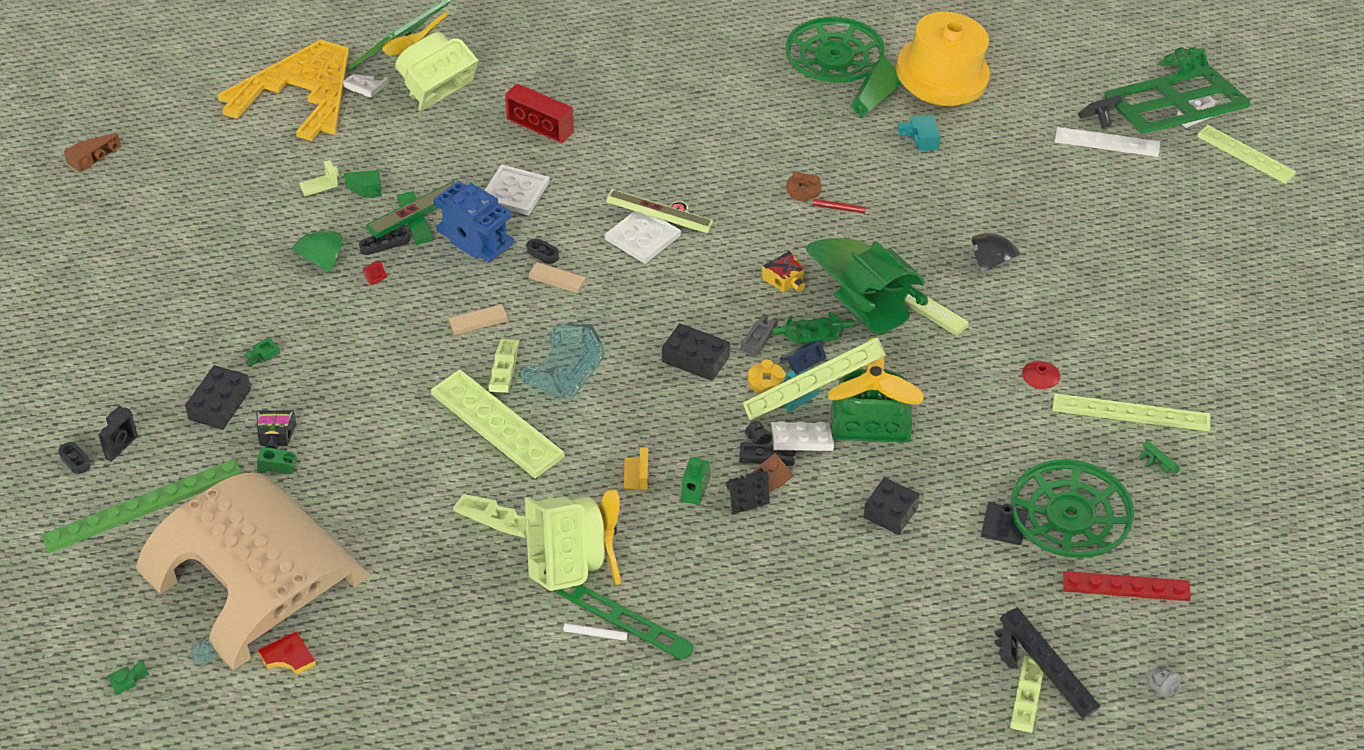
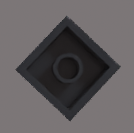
M884 477L866 501L863 518L900 535L918 509L920 493Z

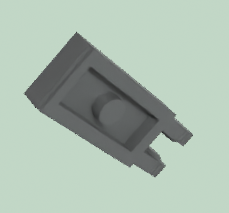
M763 314L742 341L740 350L757 356L771 336L772 327L777 326L778 319L774 317L768 325L765 324L768 315Z

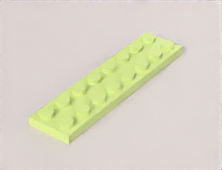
M458 370L431 389L432 396L535 479L565 457L564 452L463 371Z

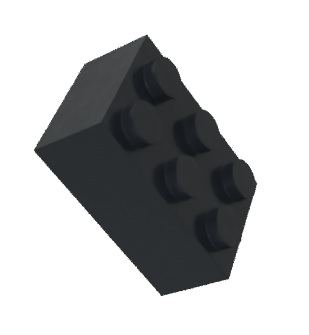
M681 323L677 325L662 346L663 363L711 381L715 379L730 357L729 341Z
M213 365L185 404L188 419L224 430L251 391L248 375Z

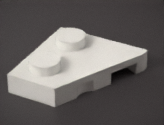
M356 74L343 81V87L367 97L374 96L389 84V78L384 77V80L381 81L374 80V76Z

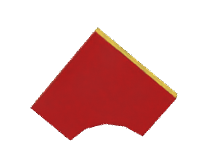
M297 631L258 649V654L267 669L276 666L287 667L296 674H299L316 665L315 659Z

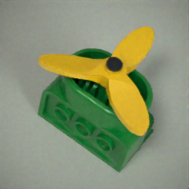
M884 357L866 365V369H858L842 377L839 385L828 393V399L832 400L833 440L910 443L912 404L922 403L923 394L901 374L891 370H884Z

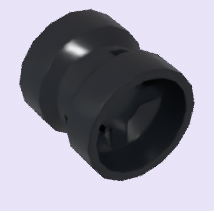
M760 421L750 423L745 429L746 436L752 439L753 443L768 444L771 441V433L764 429Z

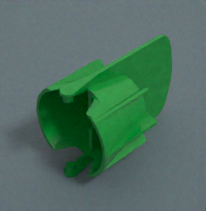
M828 238L809 243L806 247V251L842 285L834 293V296L875 334L891 331L909 319L910 314L904 303L908 294L916 299L917 304L922 306L928 304L927 295L912 286V284L924 286V278L891 248L886 250L877 241H874L870 248L864 242L854 239Z

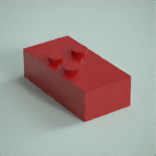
M518 83L505 93L507 120L561 144L574 133L573 107Z

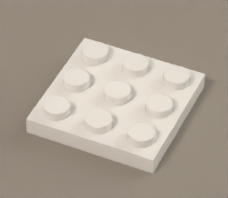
M501 165L484 191L498 198V204L506 209L529 216L548 186L550 178Z
M634 211L605 234V240L646 264L679 238L681 230L662 219Z

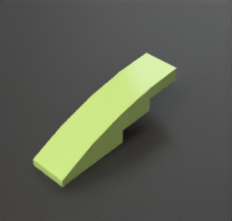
M500 340L495 353L489 391L508 393L514 374L520 340Z
M463 494L453 507L455 512L501 532L523 538L527 537L526 517L517 515L515 509L498 506L496 500Z
M1024 655L1010 728L1032 733L1043 671L1030 656Z

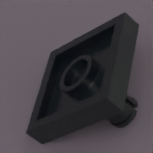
M1118 95L1092 102L1078 112V116L1082 119L1098 115L1101 127H1108L1112 125L1108 111H1111L1123 102L1122 96Z
M988 502L981 537L1021 545L1023 534L1016 526L1012 517L1013 506L1010 504L1000 505ZM1016 508L1018 518L1025 527L1028 510Z

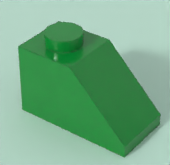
M379 170L344 173L347 189L364 198L382 196Z

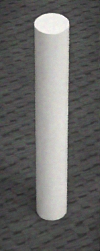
M567 623L564 625V632L623 641H627L628 632Z

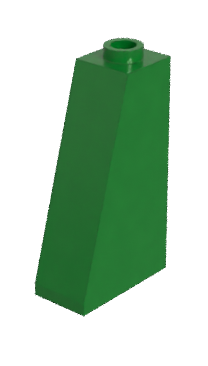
M884 55L872 65L851 103L852 108L860 117L866 115L902 84L897 76L896 69Z

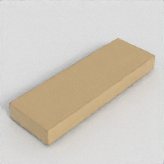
M538 262L529 272L530 279L578 294L586 283V277Z
M501 304L448 318L453 334L457 335L506 322L508 318Z

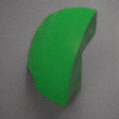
M330 230L308 233L301 237L293 245L292 249L312 263L330 272L342 245V235Z

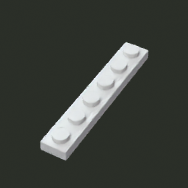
M1057 127L1055 142L1159 156L1160 141Z

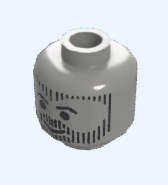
M1167 665L1156 666L1150 671L1148 676L1149 686L1163 697H1170L1179 693L1182 681L1180 674Z

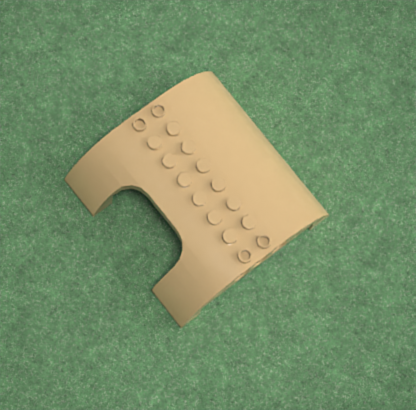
M253 472L229 477L172 512L147 539L136 566L137 571L159 594H162L178 583L174 569L188 559H196L201 562L226 587L228 598L213 625L208 645L233 671L251 659L248 649L250 642L345 578L353 587H356L371 576L361 564L269 477Z

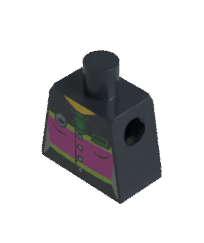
M257 410V433L260 446L278 449V446H288L296 426L294 410Z

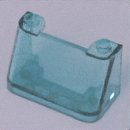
M557 324L550 334V341L554 349L537 370L533 365H525L518 373L522 381L560 398L572 399L605 355L604 346L592 324Z

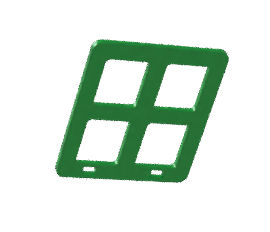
M454 0L441 1L395 30L347 67L348 70H352L382 51L383 46L387 42L405 36L407 33L417 29Z
M1203 66L1111 89L1104 93L1107 99L1155 88L1165 96L1135 105H1130L1122 97L1123 102L1115 107L1140 133H1150L1250 107V100L1210 66ZM1201 76L1212 84L1182 93L1177 92L1170 85ZM1218 93L1224 94L1232 101L1202 110H1197L1188 102ZM1174 105L1183 113L1182 115L1154 122L1146 121L1139 114Z

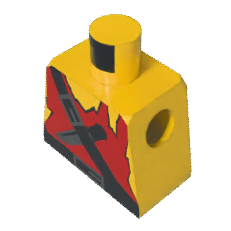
M790 251L762 266V278L781 291L785 292L794 288L796 291L801 292L805 288L806 284L803 282L804 268Z

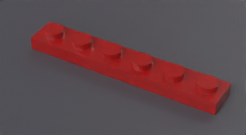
M1063 571V592L1190 601L1191 599L1189 580Z

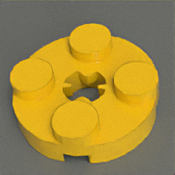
M763 360L762 363L755 364L748 371V384L755 392L763 393L784 381L786 372L771 360ZM764 376H769V377H770V380H769V379H763V377H764Z

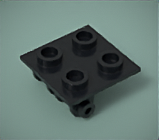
M758 470L755 473H747L745 475L746 478L740 475V479L738 477L730 478L725 482L726 488L730 489L732 514L770 504L768 472Z

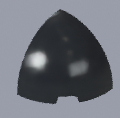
M982 233L972 236V244L976 250L974 253L981 272L1020 255L1016 246L1001 235Z

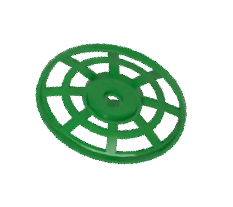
M821 17L800 24L789 34L785 48L788 61L797 71L815 80L832 83L851 82L866 77L870 69L857 75L853 74L858 73L864 67H872L875 63L868 62V50L877 46L879 59L885 52L882 38L874 29L862 22L845 17ZM839 25L849 28L845 34L836 32L825 33L823 26ZM815 27L819 34L811 37L806 42L797 38L803 32ZM855 29L868 35L873 42L865 45L859 39L853 37L852 34ZM828 38H841L842 41L828 40ZM818 40L822 41L816 48L811 46L812 43ZM851 41L860 48L853 49L852 46L848 44V42ZM793 42L801 47V59L791 57L790 50ZM806 50L814 53L815 58L806 59ZM864 54L863 61L854 60V55ZM818 63L823 68L819 71L810 64ZM798 64H804L809 70L813 71L814 73L807 71ZM850 65L859 66L850 72L846 70ZM829 70H839L841 74H831L827 72Z
M1051 460L1033 466L1018 479L1011 495L1012 517L1022 534L1041 549L1064 557L1090 558L1112 551L1127 538L1134 519L1132 499L1123 484L1101 467L1079 460ZM1052 470H1072L1071 480H1057L1047 483L1041 475ZM1080 472L1094 475L1110 486L1100 492L1086 483L1079 482ZM1035 478L1040 488L1033 493L1030 501L1018 498L1022 487L1029 480ZM1057 487H1070L1069 492H1063L1057 495L1052 489ZM1078 488L1091 493L1095 497L1091 500L1087 499L1085 496L1077 493ZM1117 492L1123 501L1126 516L1114 517L1112 506L1107 499L1113 493ZM1043 493L1050 499L1047 507L1035 504ZM1102 503L1107 517L1096 516L1095 506ZM1016 505L1028 509L1029 519L1034 528L1026 530L1018 518ZM1071 511L1076 515L1070 516L1066 512ZM1034 512L1046 515L1048 523L1040 526ZM1094 523L1106 524L1104 530L1098 536L1090 530ZM1113 524H1126L1122 535L1117 541L1110 545L1102 540L1109 534ZM1055 529L1064 534L1063 540H1059L1046 532ZM1041 534L1047 540L1062 545V549L1047 545L1034 536ZM1083 534L1089 539L1084 542H1071L1072 535ZM1093 544L1102 548L1086 552L1071 551V547H1086Z

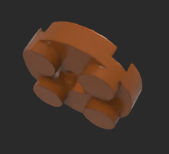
M795 172L786 183V191L795 200L810 201L814 197L817 198L821 193L820 178L817 175Z

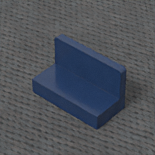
M820 341L809 342L780 357L781 361H788L791 370L795 374L827 358Z

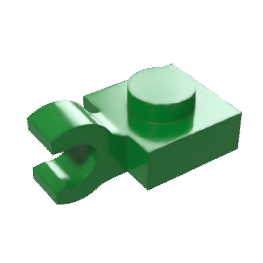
M267 338L253 345L252 351L245 353L248 359L246 364L251 367L258 363L259 359L266 361L280 354V348L270 338Z
M142 661L135 664L131 670L126 666L107 676L117 695L136 687L135 681L148 676L149 673Z

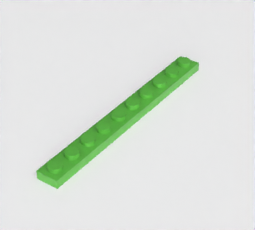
M234 458L42 534L41 537L48 553H51L202 493L229 477L242 474V471Z

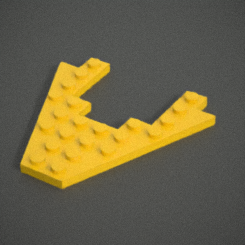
M323 40L305 47L219 93V101L227 103L222 109L223 115L238 119L264 89L279 93L288 83L312 90L307 96L308 102L318 105L296 131L297 137L313 141L320 131L335 135L344 89L343 81L346 77L350 54L349 48Z

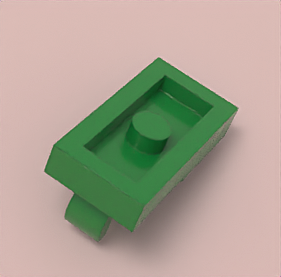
M1148 440L1142 444L1146 451L1141 452L1139 458L1143 460L1149 456L1148 466L1154 465L1156 458L1160 462L1159 467L1166 473L1171 471L1175 475L1181 470L1176 462Z

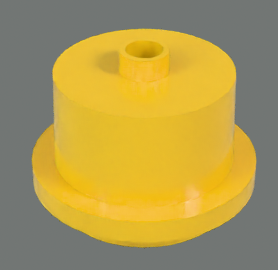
M953 12L928 14L919 20L913 41L906 44L899 52L896 63L897 76L913 95L925 102L939 106H956L972 102L983 95L990 78V69L985 61L989 44L988 34L978 22L965 15Z

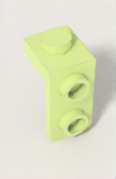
M330 160L323 162L324 176L299 183L304 196L338 187L337 177L339 172L336 166L333 167Z

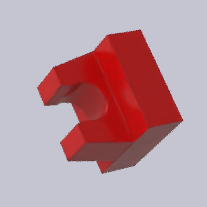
M379 260L362 268L364 277L370 285L387 278L382 262Z

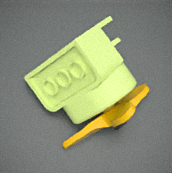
M447 12L440 15L421 32L416 34L409 32L405 36L387 42L382 48L386 55H400L396 60L395 67L405 79V85L410 90V97L412 99L417 98L420 102L418 111L428 108L471 83L475 75L478 59L463 41L457 38L448 40L441 32L428 35L448 16Z
M616 490L606 491L599 507L590 497L570 500L566 497L552 498L551 496H546L541 501L525 497L529 578L550 591L577 586L586 581L589 571L597 570L602 566L605 553L614 584L620 585V575L612 546L613 535L617 534L616 523L620 506L618 492Z

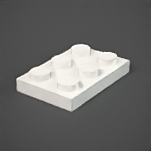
M802 421L797 423L771 422L774 450L833 451L834 443L830 423H805Z

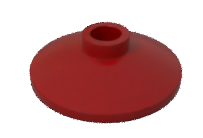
M1037 360L1029 362L1024 366L1022 377L1027 384L1034 388L1049 389L1056 386L1060 381V372L1053 364Z

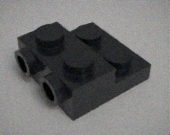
M118 406L114 411L110 412L106 417L108 425L98 434L105 459L110 462L138 437L133 414L126 407Z

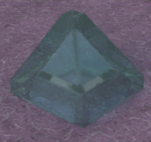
M204 636L189 653V657L202 669L218 658L219 654Z

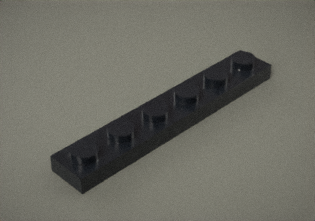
M1018 607L1004 613L1000 617V621L1082 719L1100 708V704Z

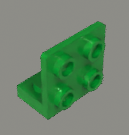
M1184 47L1177 48L1172 54L1164 56V59L1159 62L1160 66L1179 65L1180 72L1209 66L1204 48L1197 49V47L1184 49Z

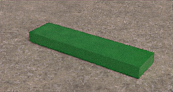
M414 191L397 195L400 207L417 199ZM424 215L407 223L416 245L433 241L432 233Z

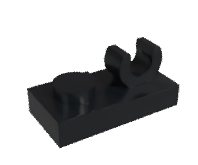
M1003 624V629L995 631V635L1000 639H996L994 642L998 647H1002L999 649L1001 660L1005 661L1010 669L1017 668L1018 641Z

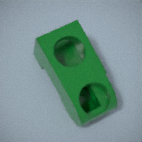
M261 447L257 459V473L274 471L281 474H292L295 469L297 456L289 451Z

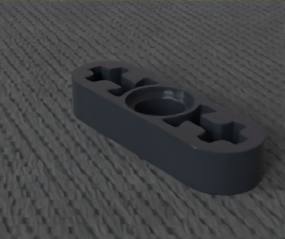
M400 228L379 238L374 236L365 238L359 242L360 252L363 255H371L405 245L410 242V232L407 229ZM384 240L389 241L387 244H381L380 242Z

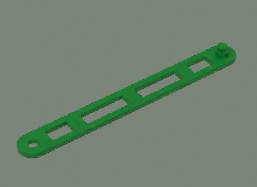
M581 584L572 586L576 588L572 594L561 589L553 590V592L676 658L686 659L693 653V645L690 641ZM587 594L613 609L607 614L580 599ZM622 614H625L651 629L647 634H644L618 619ZM661 633L674 641L670 646H667L656 640V638Z

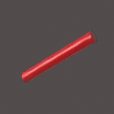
M813 199V206L864 214L866 211L865 206Z

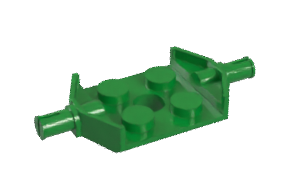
M829 312V318L813 320L802 319L792 321V315H790L783 327H772V334H784L785 337L787 336L794 343L838 340L844 328H855V321H843L832 312Z

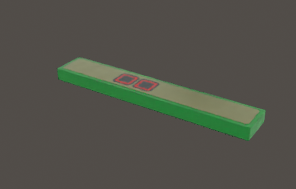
M452 181L366 224V229L375 238H379L437 209L438 207L434 205L433 199L455 182Z

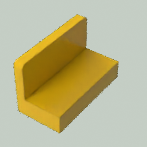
M640 447V458H625L624 490H648V448Z

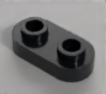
M531 239L526 244L527 253L545 263H555L559 259V250L541 239Z
M68 442L60 446L58 450L60 459L73 473L82 474L89 470L91 466L89 457L76 443Z

